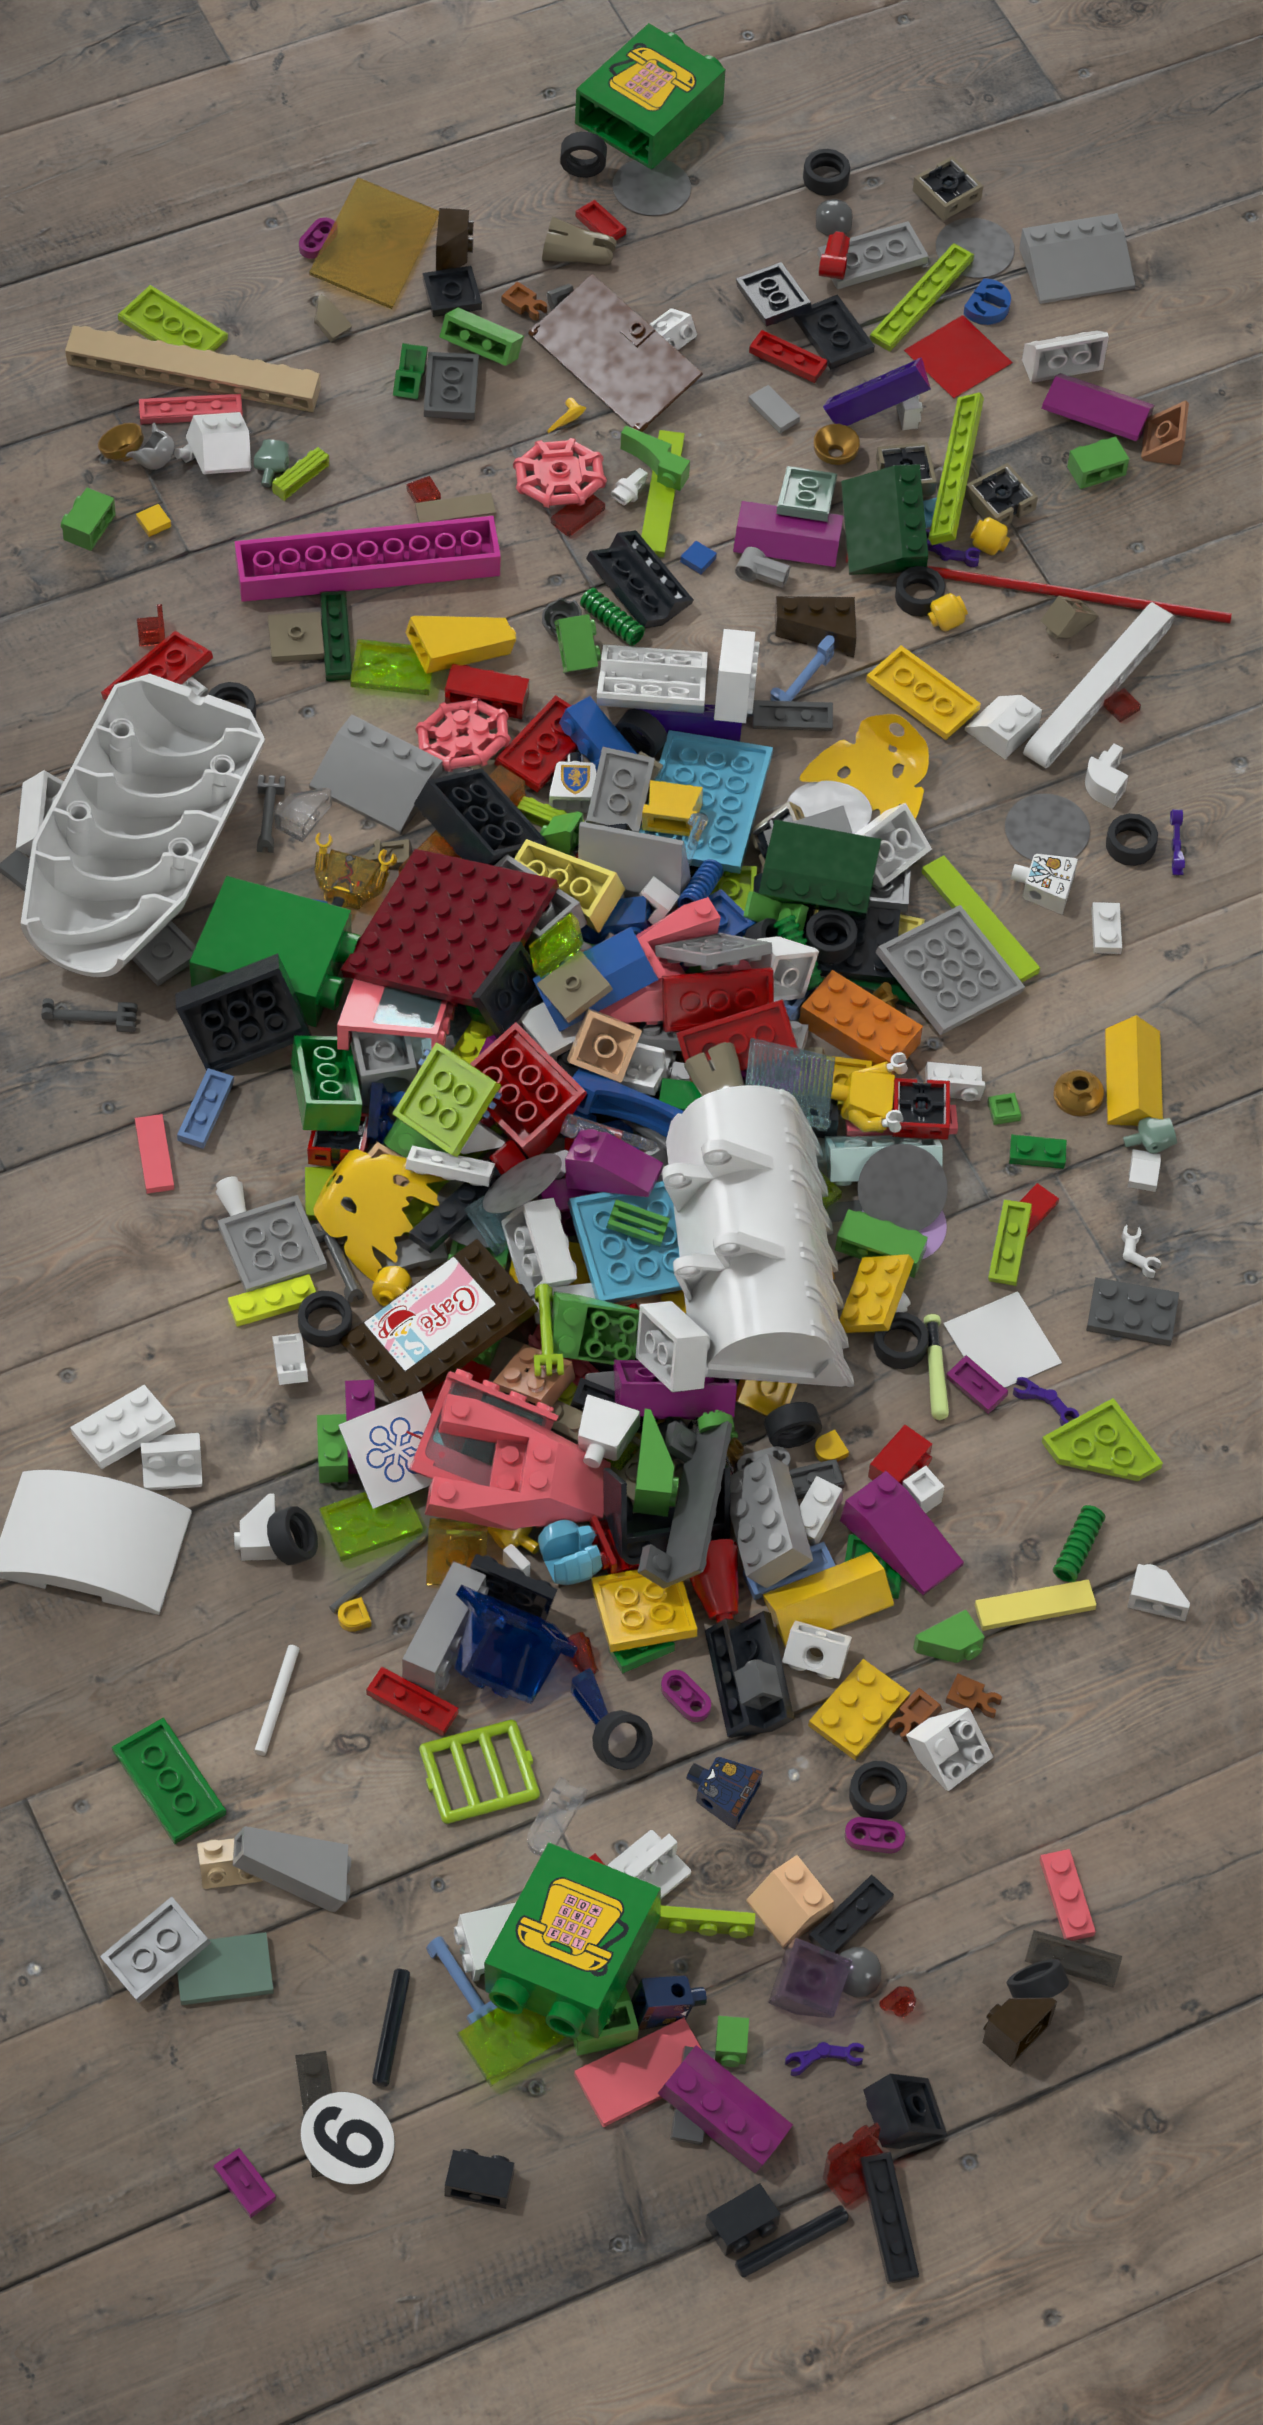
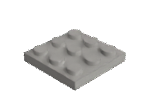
M717 933L656 945L655 953L656 957L666 958L668 963L684 962V966L701 965L703 970L717 969L718 964L722 963L723 965H738L742 959L746 961L761 960L762 955L772 954V942Z
M298 1195L218 1220L219 1230L245 1292L327 1269V1262Z

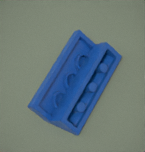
M632 927L583 952L613 988L611 992L592 1005L590 1009L600 1011L658 980ZM563 963L533 978L559 1032L583 1020L586 1012L584 1011L568 1023L537 986L538 982Z

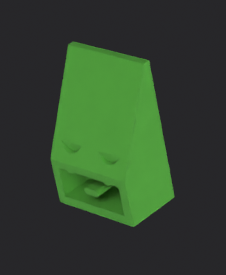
M554 1291L551 1306L554 1354H563L564 1358L614 1365V1360H635L639 1310L582 1295Z
M626 1986L598 2039L583 2032L577 2038H572L577 2056L637 2041L639 2028Z

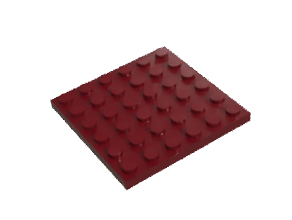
M415 849L360 937L354 953L349 955L341 968L342 974L347 978L477 1007L471 997L513 942H522L523 946L525 945L559 888L557 879Z

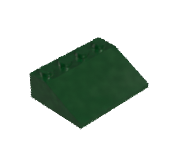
M920 464L891 466L841 481L849 575L903 572L910 567H927L928 546Z
M775 819L763 868L759 894L780 903L802 904L809 907V909L820 911L827 909L840 910L849 916L866 919L882 839Z

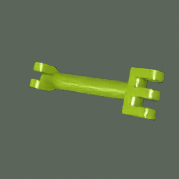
M539 1284L535 1288V1302H539L542 1355H534L535 1376H541V1366L546 1365V1376H552V1365H557L558 1375H564L563 1354H554L550 1305V1302L553 1301L552 1288L548 1284Z

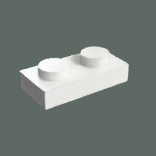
M1093 902L1092 928L1094 953L1121 954L1120 903Z

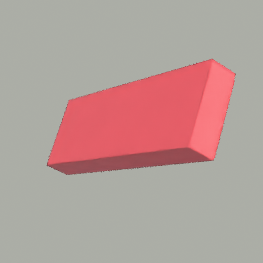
M163 1114L135 1118L146 1194L174 1190Z

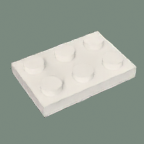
M143 1385L70 1428L76 1440L96 1464L103 1469L141 1447V1443L150 1442L176 1427L173 1417L148 1388Z

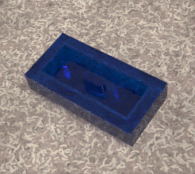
M372 1083L367 1128V1138L371 1144H376L377 1142L382 1144L383 1136H387L388 1120L384 1118L385 1109L390 1108L391 1094L387 1092L383 1083Z

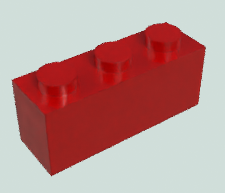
M452 664L445 686V703L468 701L474 697L480 698L483 702L497 709H504L509 717L522 719L529 697L530 679L518 675L498 673L493 670L472 668L468 665Z

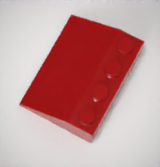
M516 1022L470 1063L501 1085L498 1092L502 1094L500 1100L493 1098L492 1101L497 1105L494 1109L490 1107L486 1109L490 1113L488 1118L510 1140H513L528 1158L540 1155L555 1141L587 1094Z

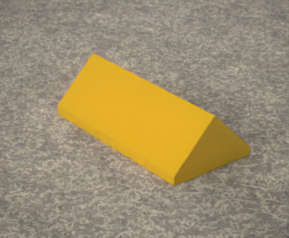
M1135 1015L1105 1029L1107 1125L1138 1126V1123L1143 1118L1163 1119L1160 1031Z
M871 1552L762 1595L785 1648L795 1620L831 1631L894 1606L885 1569Z

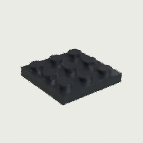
M869 907L866 919L850 916L855 921L858 929L855 950L850 957L841 962L827 963L816 959V962L819 964L816 967L822 971L820 975L827 977L834 970L846 979L893 984V974L875 952L878 946L898 937L901 910ZM828 926L816 931V939L825 945L835 946L844 943L847 940V934L837 927Z

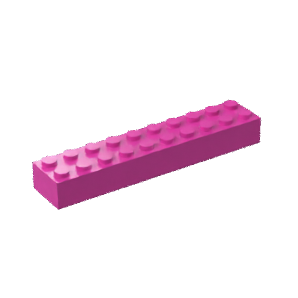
M494 516L234 541L241 602L315 595L326 591H355L500 576L501 555Z

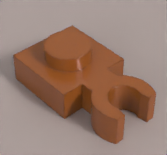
M518 281L501 296V303L520 315L527 311L532 320H539V312L536 310H541L543 313L547 312V303L537 300V293Z
M957 1673L945 1703L959 1709L969 1708L972 1714L977 1707L981 1709L985 1716L994 1718L996 1709L989 1707L988 1703L993 1702L1000 1705L1002 1696L995 1692L984 1693L985 1684Z
M918 1688L899 1708L903 1716L894 1718L889 1723V1729L894 1733L898 1728L904 1727L905 1729L901 1732L900 1737L903 1742L908 1741L906 1735L915 1726H919L928 1718L937 1716L943 1710L941 1704L921 1688Z

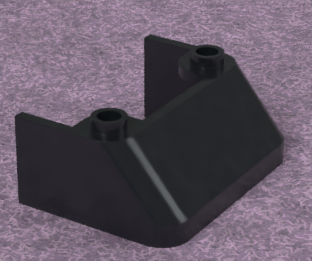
M727 1464L723 1470L721 1491L718 1496L716 1516L711 1531V1541L730 1539V1467ZM603 1468L604 1514L618 1555L626 1563L636 1565L640 1564L642 1549L647 1545L652 1544L666 1553L675 1507L669 1508L668 1517L633 1513V1504L627 1497V1483L610 1468Z

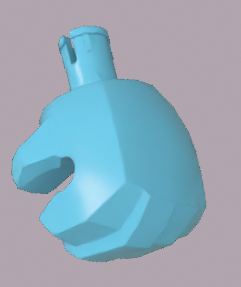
M559 1520L544 1527L538 1536L543 1560L555 1584L571 1585L591 1579L594 1574L601 1570L602 1561L597 1545L592 1546L596 1533L591 1526L579 1527L573 1521Z

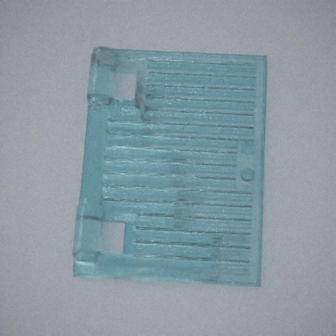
M751 1038L746 1085L765 1086L778 1090L783 1089L795 1097L810 1126L817 1127V1130L827 1131L831 1125L829 1110L835 1057ZM810 1109L819 1110L818 1116L810 1115Z

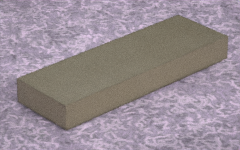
M491 493L415 503L418 523L494 516L496 518V510Z

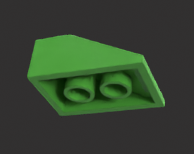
M645 1409L633 1513L668 1517L669 1506L675 1507L679 1477H673L674 1464L651 1409Z

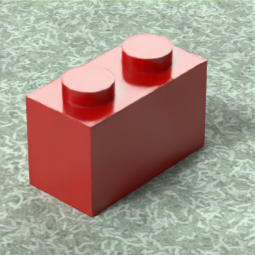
M904 1425L870 1463L868 1478L873 1481L887 1471L903 1486L905 1479L924 1466L928 1467L933 1458L931 1456L933 1444L907 1425Z

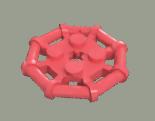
M570 438L567 441L553 442L539 440L522 457L514 460L513 468L516 470L517 477L516 490L520 494H526L542 503L545 508L568 504L581 506L585 504L587 498L599 488H604L607 483L602 465L604 458L600 452H594L577 443L574 438ZM574 453L578 454V455H579V459H578L577 457L573 456V454H574ZM542 456V459H540L539 461L538 458L534 460L536 457ZM592 466L593 471H586V467ZM526 471H534V475L527 477ZM584 482L589 483L586 487L580 490ZM535 486H540L541 491L536 489ZM571 492V494L554 495V493Z
M475 697L472 700L450 704L443 702L439 704V708L424 722L417 724L415 731L418 734L419 749L443 760V768L446 772L476 765L486 766L487 761L502 747L508 746L511 741L507 725L509 715L504 709H497L483 702L480 698ZM480 712L489 716V718L484 719L480 717ZM445 718V721L439 727H434L439 721ZM497 728L496 734H490V730ZM429 738L437 739V742L430 745Z

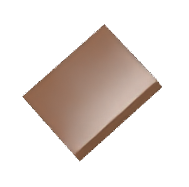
M1186 400L1147 418L1141 455L1144 461L1180 465L1185 444L1189 403Z

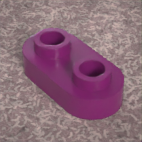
M327 217L315 220L299 239L300 254L309 259L321 256L337 237V223Z
M671 1670L663 1676L661 1681L663 1696L687 1720L701 1722L709 1716L711 1711L710 1697L685 1672ZM676 1685L679 1686L681 1689L679 1691H673L671 1687ZM698 1706L701 1710L696 1712L691 1707Z
M856 1817L847 1823L844 1837L846 1843L854 1849L892 1854L902 1849L906 1834L904 1828L897 1822ZM862 1833L865 1837L858 1839L854 1834ZM892 1837L895 1841L888 1843L884 1838Z

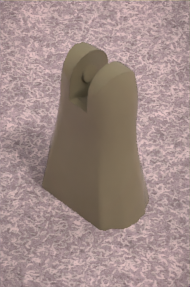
M552 216L544 243L542 261L610 265L617 243L609 235L585 230Z
M723 1042L710 1048L708 1053L711 1060L703 1052L687 1059L684 1064V1068L702 1096L724 1088L744 1086L736 1049L731 1042Z

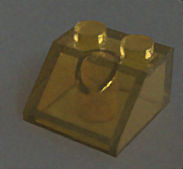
M430 1518L426 1585H442L453 1562L470 1568L476 1554L487 1556L488 1526L444 1518Z

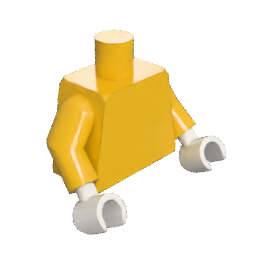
M895 1053L891 1057V1063L886 1061L851 1072L844 1085L831 1083L828 1098L842 1101L841 1116L843 1119L849 1120L862 1132L876 1131L883 1133L887 1127L895 1133L900 1131V1122L904 1119L899 1110H892L895 1075L891 1073L892 1071H895L897 1074L906 1073L908 1069L906 1063L899 1064L907 1060L905 1054Z

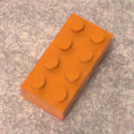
M834 970L829 973L803 1003L799 1023L808 1025V1030L853 1059L872 1061V1066L886 1061L891 1063V1057L895 1053H903L906 1059H908L920 1045L923 1029L921 1024Z

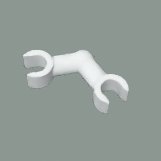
M1126 1225L1122 1233V1240L1125 1242L1123 1259L1142 1268V1273L1146 1277L1154 1278L1155 1271L1148 1266L1160 1269L1161 1261L1156 1257L1145 1258L1135 1252L1136 1244L1141 1236V1229L1138 1227L1137 1234L1130 1236L1127 1233Z

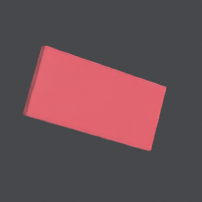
M682 2018L575 2070L574 2076L602 2127H605L662 2099L663 2097L658 2092L680 2066L683 2048L685 2046L695 2047L696 2045L699 2048L701 2047L685 2018Z

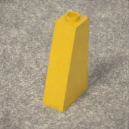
M412 616L405 631L426 674L450 669L452 664L466 665L509 655L516 642V632L514 628L510 627L506 618Z

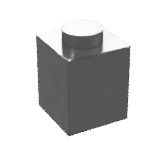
M751 1660L743 1668L734 1672L742 1705L762 1710L783 1698L775 1665L762 1662V1660Z

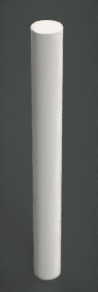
M288 1645L254 1750L256 1754L261 1756L266 1755L300 1650L295 1645Z

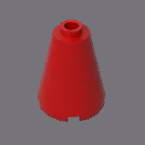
M732 1539L710 1541L704 1571L689 1579L710 1620H716L717 1623L725 1618L734 1620L733 1616L738 1614V1546L736 1541L733 1542Z

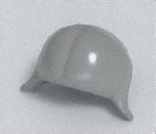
M153 423L152 435L145 446L138 451L127 453L126 457L135 459L141 466L147 469L157 470L165 466L171 459L175 444L172 437L166 432L160 431L156 423Z

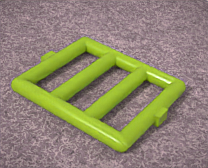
M513 1719L425 1742L419 1747L428 1776L426 1778L429 1793L433 1792L441 1820L445 1824L530 1802L540 1797V1791L531 1767L533 1764L530 1750L526 1751L517 1722ZM508 1733L526 1790L513 1794L508 1792L490 1738ZM475 1741L480 1743L497 1798L484 1802L479 1800L462 1745ZM449 1748L469 1805L455 1810L450 1808L433 1755L435 1752Z

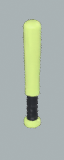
M930 1314L924 1317L923 1322L927 1327L929 1338L927 1354L931 1414L934 1419L943 1420L949 1415L943 1353L938 1332L941 1318L939 1315Z

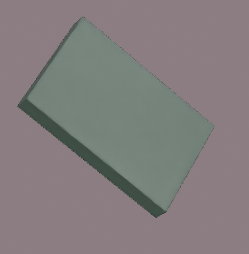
M787 466L776 514L827 522L837 474Z
M266 1932L209 1939L211 1944L177 1971L181 2005L274 1994Z

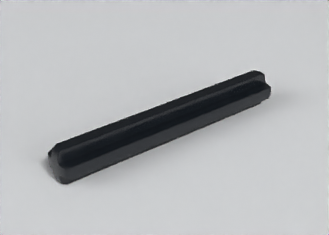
M397 1968L393 1973L372 2077V2083L375 2086L387 2087L389 2085L410 1980V1972L406 1969Z
M842 2205L834 2207L738 2259L735 2262L736 2270L741 2277L749 2276L843 2225L849 2218L847 2211Z

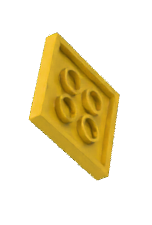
M638 1569L591 1578L592 1590L610 1652L697 1637V1626L683 1581L663 1589L639 1574Z

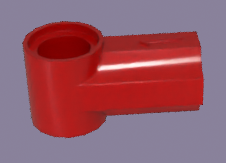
M836 231L834 234L829 235L825 254H822L820 259L819 276L844 280L847 253L850 246V238L845 233Z

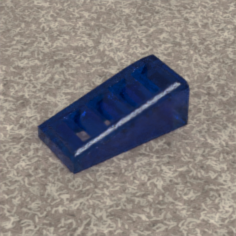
M588 1668L573 1677L571 1681V1694L596 1726L601 1718L608 1714L594 1673L591 1668Z

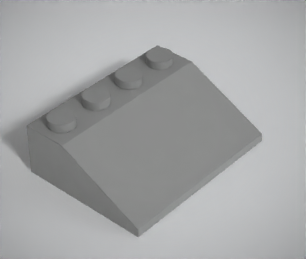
M1117 213L1022 228L1019 250L1040 304L1135 289L1126 237Z
M351 714L337 732L309 788L401 834L419 811L414 802L427 780L438 778L443 773V760Z
M586 822L580 823L578 859L616 872L625 887V891L620 898L640 896V892L653 876L678 894L679 897L690 882L691 875L684 841ZM678 899L673 905V907L670 909V911L667 913V915L671 914L679 908L677 903Z

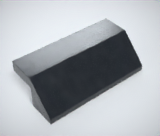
M636 530L618 532L609 548L592 550L586 557L587 561L644 628L663 626L694 601Z
M762 1611L742 1623L725 1618L706 1629L705 1635L727 1737L734 1738L773 1732L793 1721L794 1714L771 1613ZM751 1660H762V1662L775 1665L783 1698L762 1710L741 1704L734 1672L743 1668Z

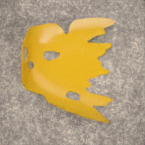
M897 714L870 716L861 721L856 733L855 744L849 743L844 739L839 740L809 763L799 778L801 782L836 781L848 784L862 792L870 802L872 811L879 809L880 815L886 810L906 803L916 820L922 803L924 789L922 787H915V785L927 773L929 766L928 746L919 732L902 716ZM890 724H900L904 728V735L896 736L892 734L889 729ZM889 745L896 747L897 751H889ZM898 763L904 765L902 774L895 778L893 776V767ZM847 766L851 773L846 778L839 777L837 772L842 767Z
M354 1149L348 1152L330 1175L313 1210L317 1220L331 1237L348 1236L344 1245L346 1256L364 1275L374 1282L378 1275V1270L382 1266L374 1256L372 1246L396 1263L398 1257L395 1253L397 1245L394 1237L401 1236L404 1232L409 1233L413 1229V1226L402 1211L403 1207L409 1205L406 1197L413 1196L431 1205L439 1206L437 1194L426 1184L446 1181V1179L431 1174H418L412 1170L405 1169L407 1158L382 1154L376 1158H371L368 1153ZM336 1174V1176L334 1177L333 1181H332V1182L330 1183V1185L327 1187V1185H328L329 1181L331 1180V1178ZM340 1175H342V1176H343L342 1182L339 1183V1184H337V1183H336L337 1179L339 1178ZM400 1175L406 1177L409 1180L408 1185L402 1187L395 1184L393 1176ZM343 1197H350L356 1204L357 1211L355 1214L347 1211L341 1205Z

